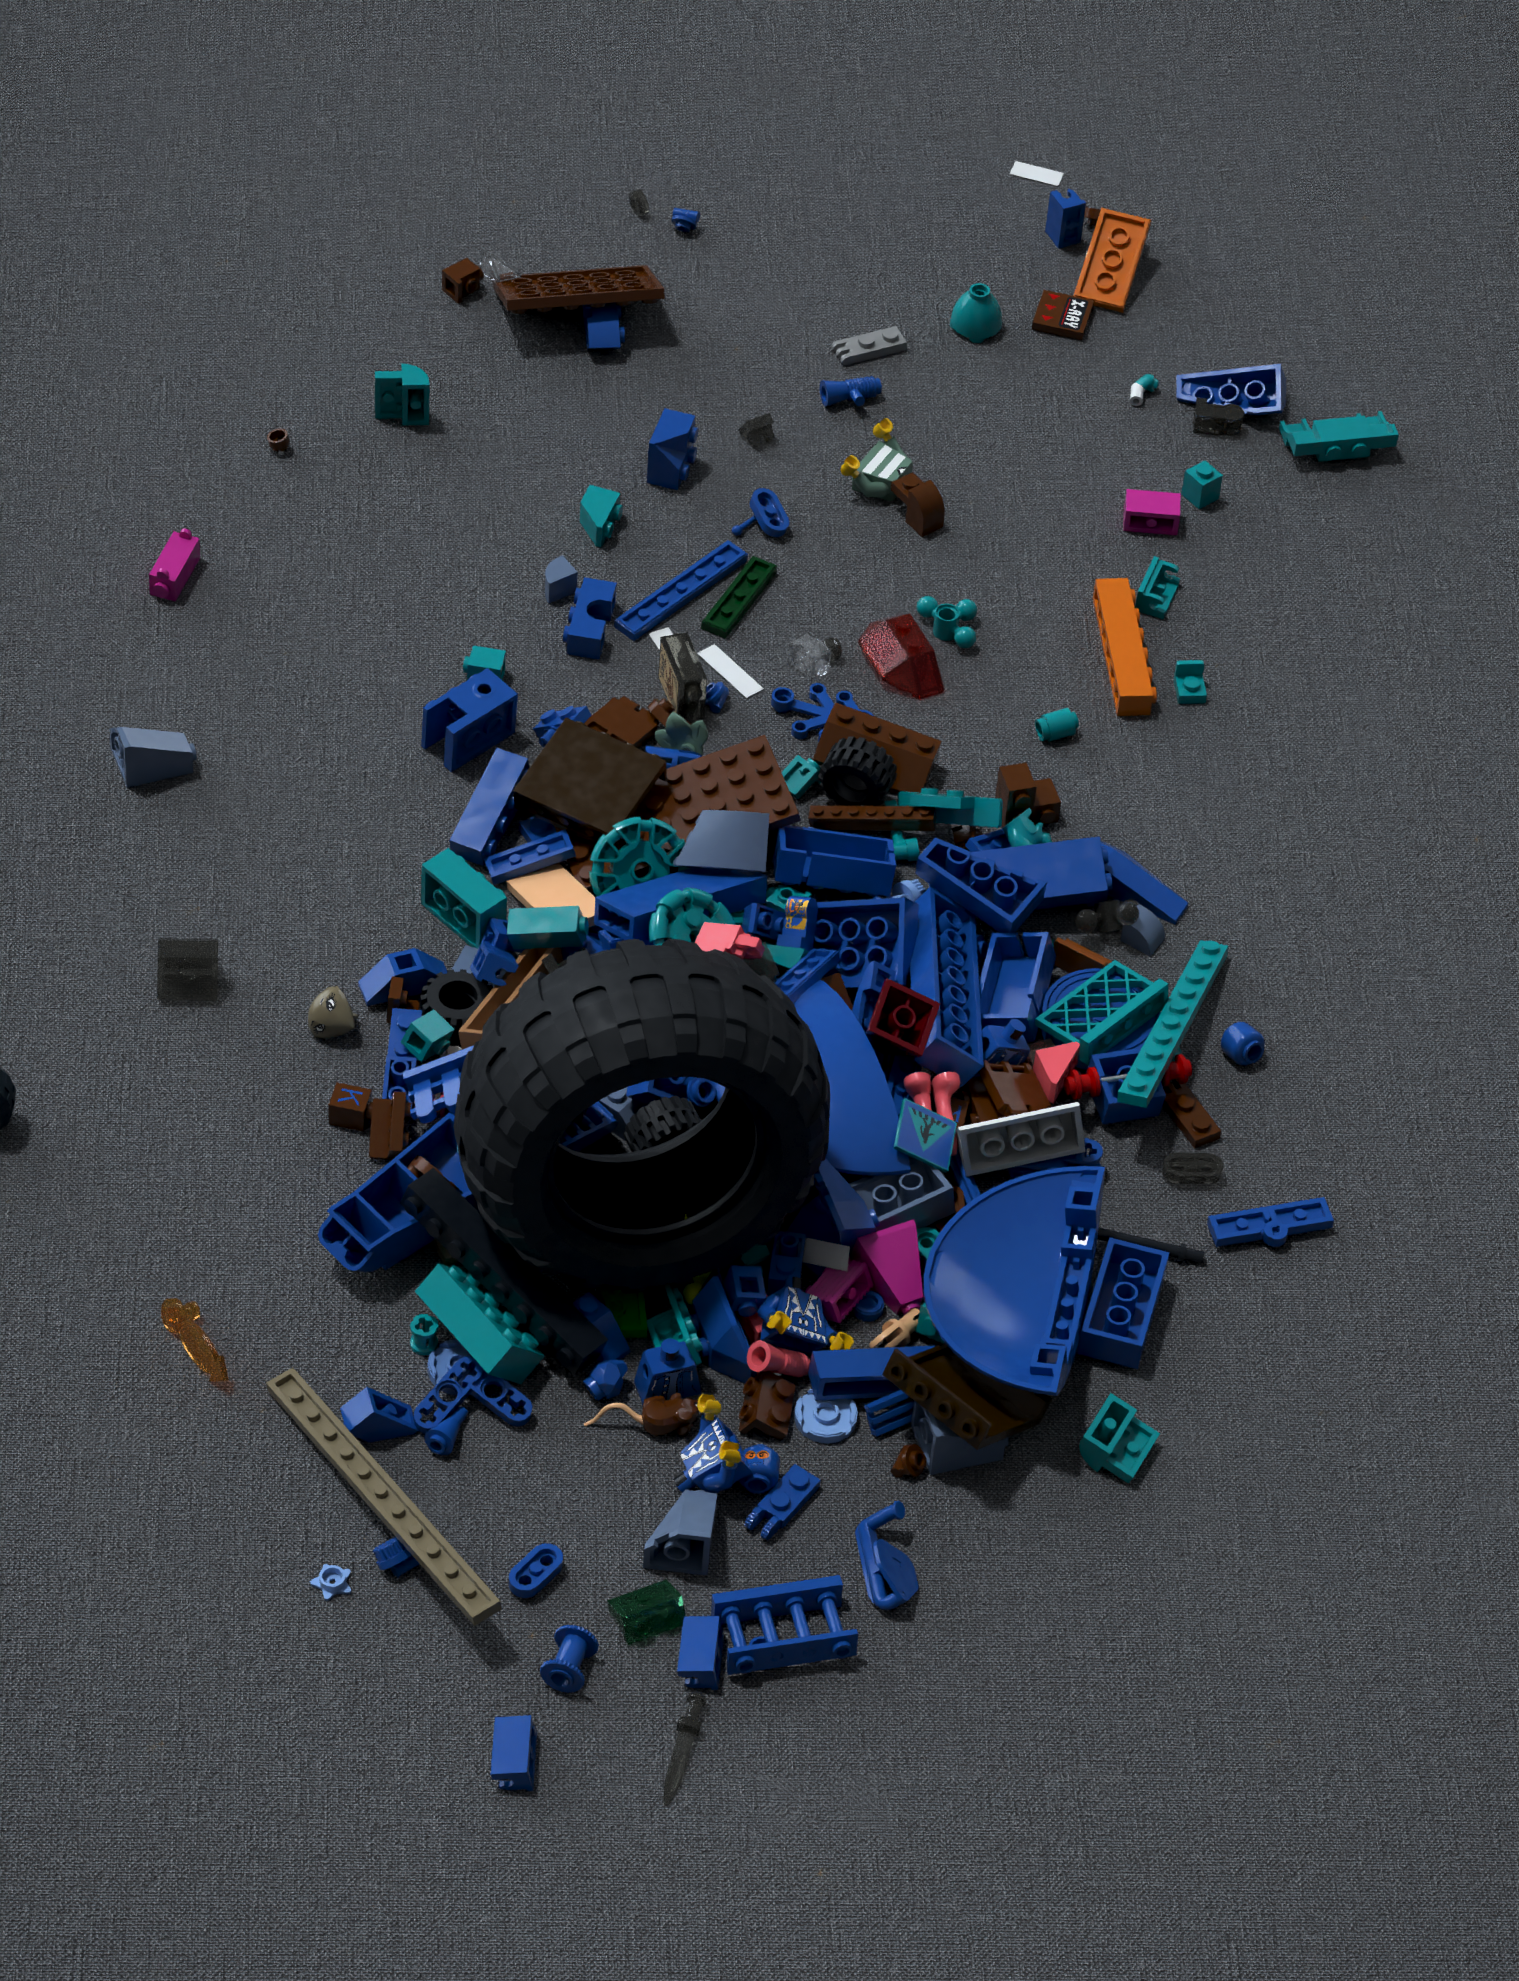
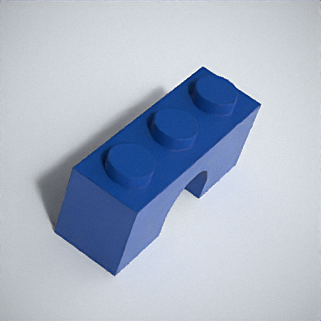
M584 577L581 588H576L574 595L576 607L571 606L568 623L571 624L570 626H565L563 633V642L567 643L568 655L600 660L605 642L606 621H611L616 603V582Z

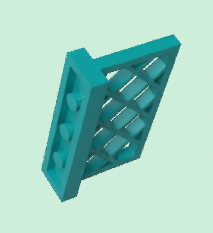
M1114 960L1035 1018V1025L1065 1044L1071 1042L1080 1043V1061L1089 1066L1091 1055L1106 1053L1163 1010L1168 1000V983L1160 978L1153 983ZM1117 972L1125 977V979L1108 980L1107 977ZM1142 987L1144 990L1140 993H1130L1129 988ZM1108 988H1126V993L1109 994ZM1091 989H1105V994H1088ZM1110 1002H1127L1122 1007L1110 1008ZM1085 1003V1009H1068V1006L1071 1004ZM1088 1003H1106V1008L1089 1009ZM1086 1017V1023H1069L1068 1019ZM1090 1017H1107L1102 1022L1090 1023ZM1055 1018H1065V1024H1052L1049 1021ZM1070 1032H1087L1080 1037V1040L1070 1035Z

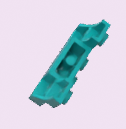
M1378 411L1377 416L1365 417L1357 413L1355 417L1313 420L1312 429L1309 427L1306 418L1302 419L1299 424L1286 425L1284 420L1280 421L1279 430L1285 446L1291 447L1294 456L1315 454L1318 462L1369 457L1371 449L1396 447L1399 436L1395 424L1388 423L1382 411Z

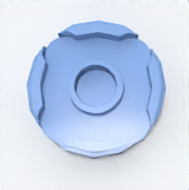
M812 1389L808 1390L806 1395L797 1400L794 1412L796 1427L803 1436L814 1442L824 1444L840 1442L849 1437L856 1427L858 1416L856 1403L853 1399L815 1401Z

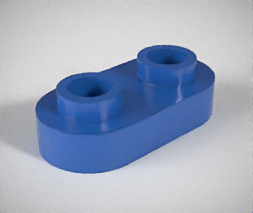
M766 488L755 490L749 504L761 529L771 537L783 536L789 526V518L777 495Z
M549 1543L536 1546L511 1569L509 1573L510 1591L521 1598L535 1596L561 1571L563 1566L562 1551L556 1545ZM543 1563H550L551 1565H549V1566H544V1565H542V1564H543Z

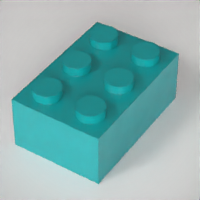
M449 848L422 864L421 905L469 946L479 949L490 917L507 920V897L501 889L494 887L481 872L475 871L462 856L456 855Z

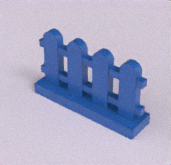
M473 1046L403 1072V1080L410 1091L408 1092L411 1102L415 1101V1108L410 1109L413 1120L418 1118L421 1123H429L436 1118V1111L447 1107L449 1112H455L457 1094H460L459 1088L463 1063L468 1051H472ZM444 1093V1097L435 1100V1094Z

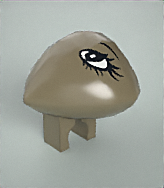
M338 986L328 987L318 994L310 1005L308 1028L314 1037L317 1038L337 1037L353 1030L359 1015L352 1012L346 995Z

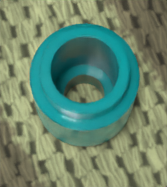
M1069 708L1043 714L1039 719L1035 720L1036 732L1041 741L1048 740V742L1075 735L1076 728L1079 727L1076 713L1071 712Z

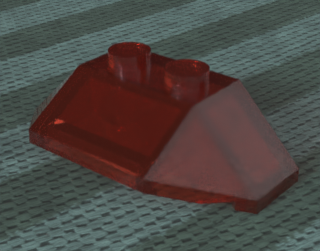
M910 613L894 615L869 624L859 638L858 644L882 681L899 690L912 693L911 696L918 700L944 692L935 651Z

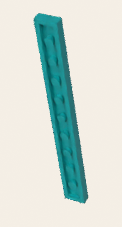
M1199 941L1118 1090L1117 1102L1147 1108L1228 956L1227 945H1222L1215 941Z

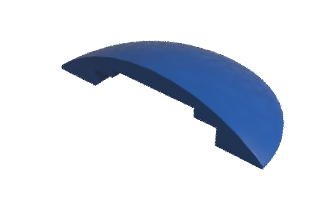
M818 980L793 1004L798 1015L809 1026L814 1036L830 1084L829 1143L825 1158L841 1173L870 1176L910 1173L911 1167L908 1155L894 1149L899 1118L875 1051L859 1021L840 995L827 983ZM713 1082L716 1088L715 1098L719 1102L726 1087Z
M1062 1167L1026 1174L989 1189L965 1205L948 1221L937 1236L926 1261L924 1272V1297L927 1311L933 1326L946 1345L965 1363L980 1373L1014 1388L1039 1394L1057 1396L1064 1387L1076 1354L1089 1296L1101 1215L1105 1167Z

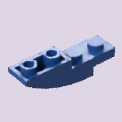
M392 1008L382 1099L391 1100L393 1092L397 1091L406 1092L405 1102H411L408 1095L410 1091L403 1080V1072L418 1067L419 1060L401 1043V1040L411 1022L422 1016V1010Z

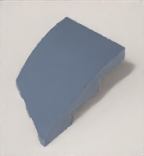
M702 810L696 821L695 828L685 840L687 842L682 851L673 861V866L766 872L769 814L745 811Z

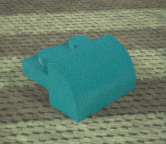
M401 364V371H375V419L402 418V426L429 425L430 383L428 375L419 367L410 364Z
M1110 1393L1081 1439L1079 1449L1083 1459L1096 1472L1101 1467H1104L1129 1484L1160 1433L1134 1417L1137 1409Z

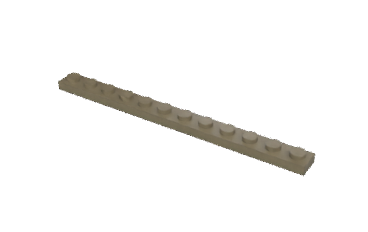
M293 1367L266 1382L268 1392L474 1626L502 1610L501 1602Z

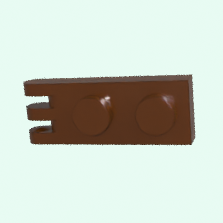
M1174 1079L1173 1084L1170 1082L1168 1086L1163 1087L1166 1094L1163 1108L1194 1149L1220 1139V1128L1186 1084H1179L1177 1079Z

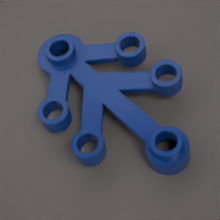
M814 683L810 686L809 698L812 701L819 702L822 707L795 700L793 691L786 687L776 688L772 692L771 705L775 711L786 713L789 710H794L815 716L805 721H795L792 724L791 734L796 739H804L808 736V731L823 727L826 724L834 703L826 693V687L821 683ZM849 691L837 693L836 703L874 716L870 711L860 710L853 701L852 693ZM823 729L819 731L818 743L822 735Z

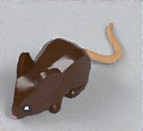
M680 1393L673 1394L670 1400H665L664 1396L650 1397L644 1399L641 1415L623 1403H611L604 1406L593 1419L585 1422L584 1426L595 1423L608 1410L620 1408L635 1421L642 1424L649 1434L660 1436L675 1430L678 1436H686L699 1414L698 1400L690 1398L682 1400Z

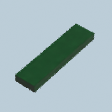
M753 556L703 619L701 629L726 639L775 576L777 565Z

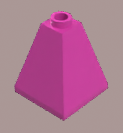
M914 1219L857 1238L849 1259L867 1264L873 1281V1288H870V1290L881 1295L884 1303L896 1315L900 1313L905 1315L913 1308L920 1310L923 1288L917 1229Z

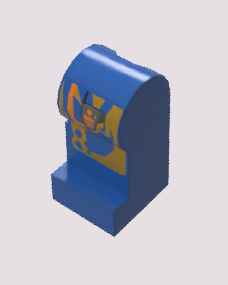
M790 896L785 906L786 917L784 918L782 935L778 934L776 945L802 948L809 952L813 949L818 905L815 898Z

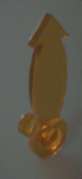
M177 1298L164 1300L161 1306V1318L166 1329L172 1333H178L181 1343L191 1359L204 1372L211 1374L209 1381L229 1380L224 1356L218 1355L216 1348L206 1333L192 1321L200 1317L198 1304L195 1301H190L183 1305Z

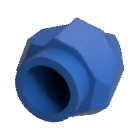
M607 1360L597 1363L588 1374L589 1377L583 1381V1384L596 1401H600L603 1397L610 1399L620 1394L623 1385L622 1377L627 1372L628 1366L623 1360Z

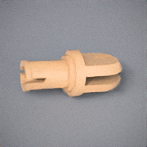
M913 1308L899 1320L890 1319L886 1321L882 1326V1333L869 1343V1347L874 1348L885 1339L888 1344L883 1348L907 1346L910 1342V1334L917 1330L918 1319L914 1320L913 1318L920 1313V1310Z

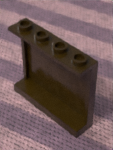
M565 718L513 790L514 806L520 811L563 830L566 829V831L596 844L603 834L606 836L613 830V825L633 816L658 778L663 781L667 779L666 761L656 754H649L638 749L633 744L621 742L605 732L589 728L580 721ZM619 839L614 843L617 849L621 845V840Z
M945 1342L910 1357H907L900 1350L894 1349L882 1374L976 1450L1039 1425L1052 1401V1398L1046 1394L1014 1388L980 1373L959 1358Z

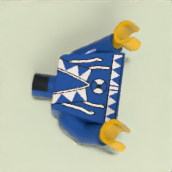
M799 1277L786 1278L784 1280V1287L768 1295L767 1299L758 1309V1316L763 1320L760 1339L767 1343L801 1352L806 1356H810L812 1351H818L826 1345L830 1346V1350L850 1349L854 1343L850 1335L844 1332L837 1333L830 1328L823 1314L821 1300L817 1296L803 1292V1280Z
M701 1394L697 1407L699 1412L705 1414L701 1416L698 1434L681 1451L680 1455L686 1470L673 1479L682 1493L685 1490H691L696 1485L706 1492L718 1493L719 1491L731 1488L733 1483L752 1472L736 1435L718 1417L714 1416L720 1413L721 1404L716 1401L713 1395Z

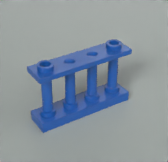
M840 1575L712 1594L711 1616H720L721 1624H727L733 1643V1648H728L727 1650L728 1675L856 1656L858 1631L857 1629L843 1631L836 1607H841L843 1584ZM823 1609L830 1633L811 1636L804 1612ZM791 1614L798 1638L779 1640L772 1617ZM759 1619L766 1643L747 1645L740 1622Z

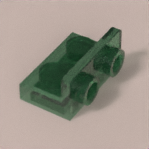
M667 1579L607 1600L609 1612L622 1626L624 1641L628 1645L683 1625L684 1616H686L682 1595Z

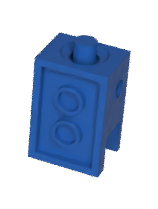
M488 668L472 675L464 683L451 688L446 694L428 702L423 707L421 747L426 749L445 737L444 767L453 772L515 733L518 693Z

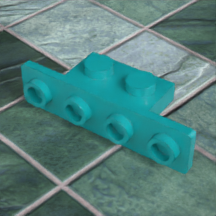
M921 788V792L900 791L898 793V806L935 807L936 823L996 828L1002 826L1003 800L1000 798L964 796V791L947 790V794H938V789Z
M665 1284L664 1287L672 1309L647 1320V1327L654 1346L660 1347L661 1343L669 1338L675 1339L678 1342L684 1341L695 1364L698 1365L702 1363L698 1352L703 1350V1347L696 1334L697 1331L690 1318L691 1315L684 1302L682 1292L679 1287L673 1288L671 1284Z

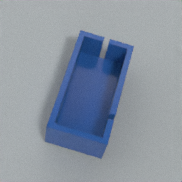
M787 825L777 829L773 850L775 881H779L784 885L791 886L806 882L808 886L814 889L831 888L843 893H852L854 891L866 893L872 897L890 896L896 869L893 839Z
M1018 932L992 933L979 981L982 1029L988 1025L1006 1027L1011 1019H1018L1026 1027L1023 1033L1026 1042H1035L1038 1027L1035 1025V1018L1042 1014L1044 997L1048 991L1056 960L1049 932H1023L1022 938L1028 957H1025Z

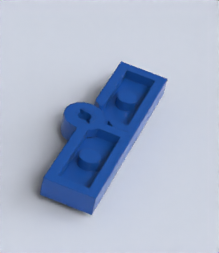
M1325 1197L1211 1215L1208 1216L1207 1225L1216 1247L1262 1239L1269 1246L1279 1247L1286 1242L1287 1235L1332 1228L1334 1219Z

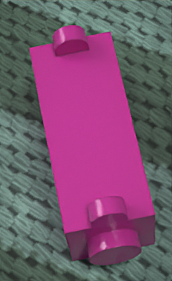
M184 528L180 533L173 531L149 573L150 595L176 602L200 559V538L192 536L190 530Z

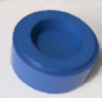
M870 1290L869 1292L866 1291V1296L863 1295L862 1300L859 1299V1304L856 1303V1306L852 1307L853 1314L862 1321H875L883 1314L884 1300L878 1293Z

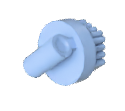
M918 879L903 880L893 886L892 896L886 898L906 897L915 902L926 891V888H923L924 886L921 885Z

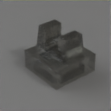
M770 413L746 421L738 430L742 439L746 438L753 448L761 443L758 435H762L766 443L771 442L775 438L772 429L774 421Z

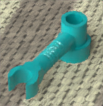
M896 800L884 801L885 806H897ZM890 831L893 839L895 860L907 859L908 862L917 861L920 855L917 838L904 839L902 831Z

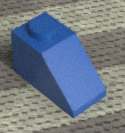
M588 1292L572 1303L608 1339L602 1353L596 1359L599 1363L607 1360H620L630 1353V1348L611 1310L592 1293Z
M369 1387L364 1388L340 1408L344 1421L343 1424L354 1437L367 1442L413 1435L418 1431L413 1422L414 1415L410 1405Z

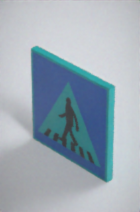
M904 1098L900 1110L894 1149L947 1173L949 1171L957 1123Z

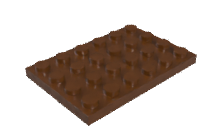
M647 265L492 277V285L507 311H511L513 314L526 313L527 309L548 312L552 311L553 307L574 310L578 309L579 305L589 304L592 308L604 307L605 303L615 302L616 305L626 306L631 305V301L641 300L642 303L653 304L658 302L657 299H665L664 287Z

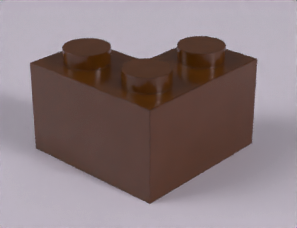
M1027 762L999 767L995 798L1003 800L1002 827L1028 808L1032 811L1029 819L1034 825L1040 822L1043 824L1058 822L1061 801L1051 778L1034 781Z

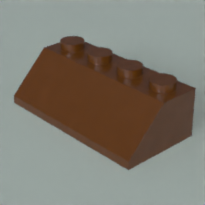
M835 702L824 726L813 761L822 766L832 746L842 738L848 739V737L852 736L856 739H859V737L866 738V741L871 742L872 740L877 743V746L883 747L887 750L886 754L891 755L894 759L892 763L896 764L897 778L890 792L896 794L900 791L921 792V788H925L936 764L942 741Z

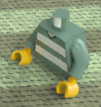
M884 418L873 428V434L877 438H883L884 442L878 441L861 462L854 455L848 456L840 470L844 476H852V490L861 492L866 497L894 501L897 496L891 491V482L912 473L913 462L901 449L894 436L891 437L889 434L893 429V424L888 418Z

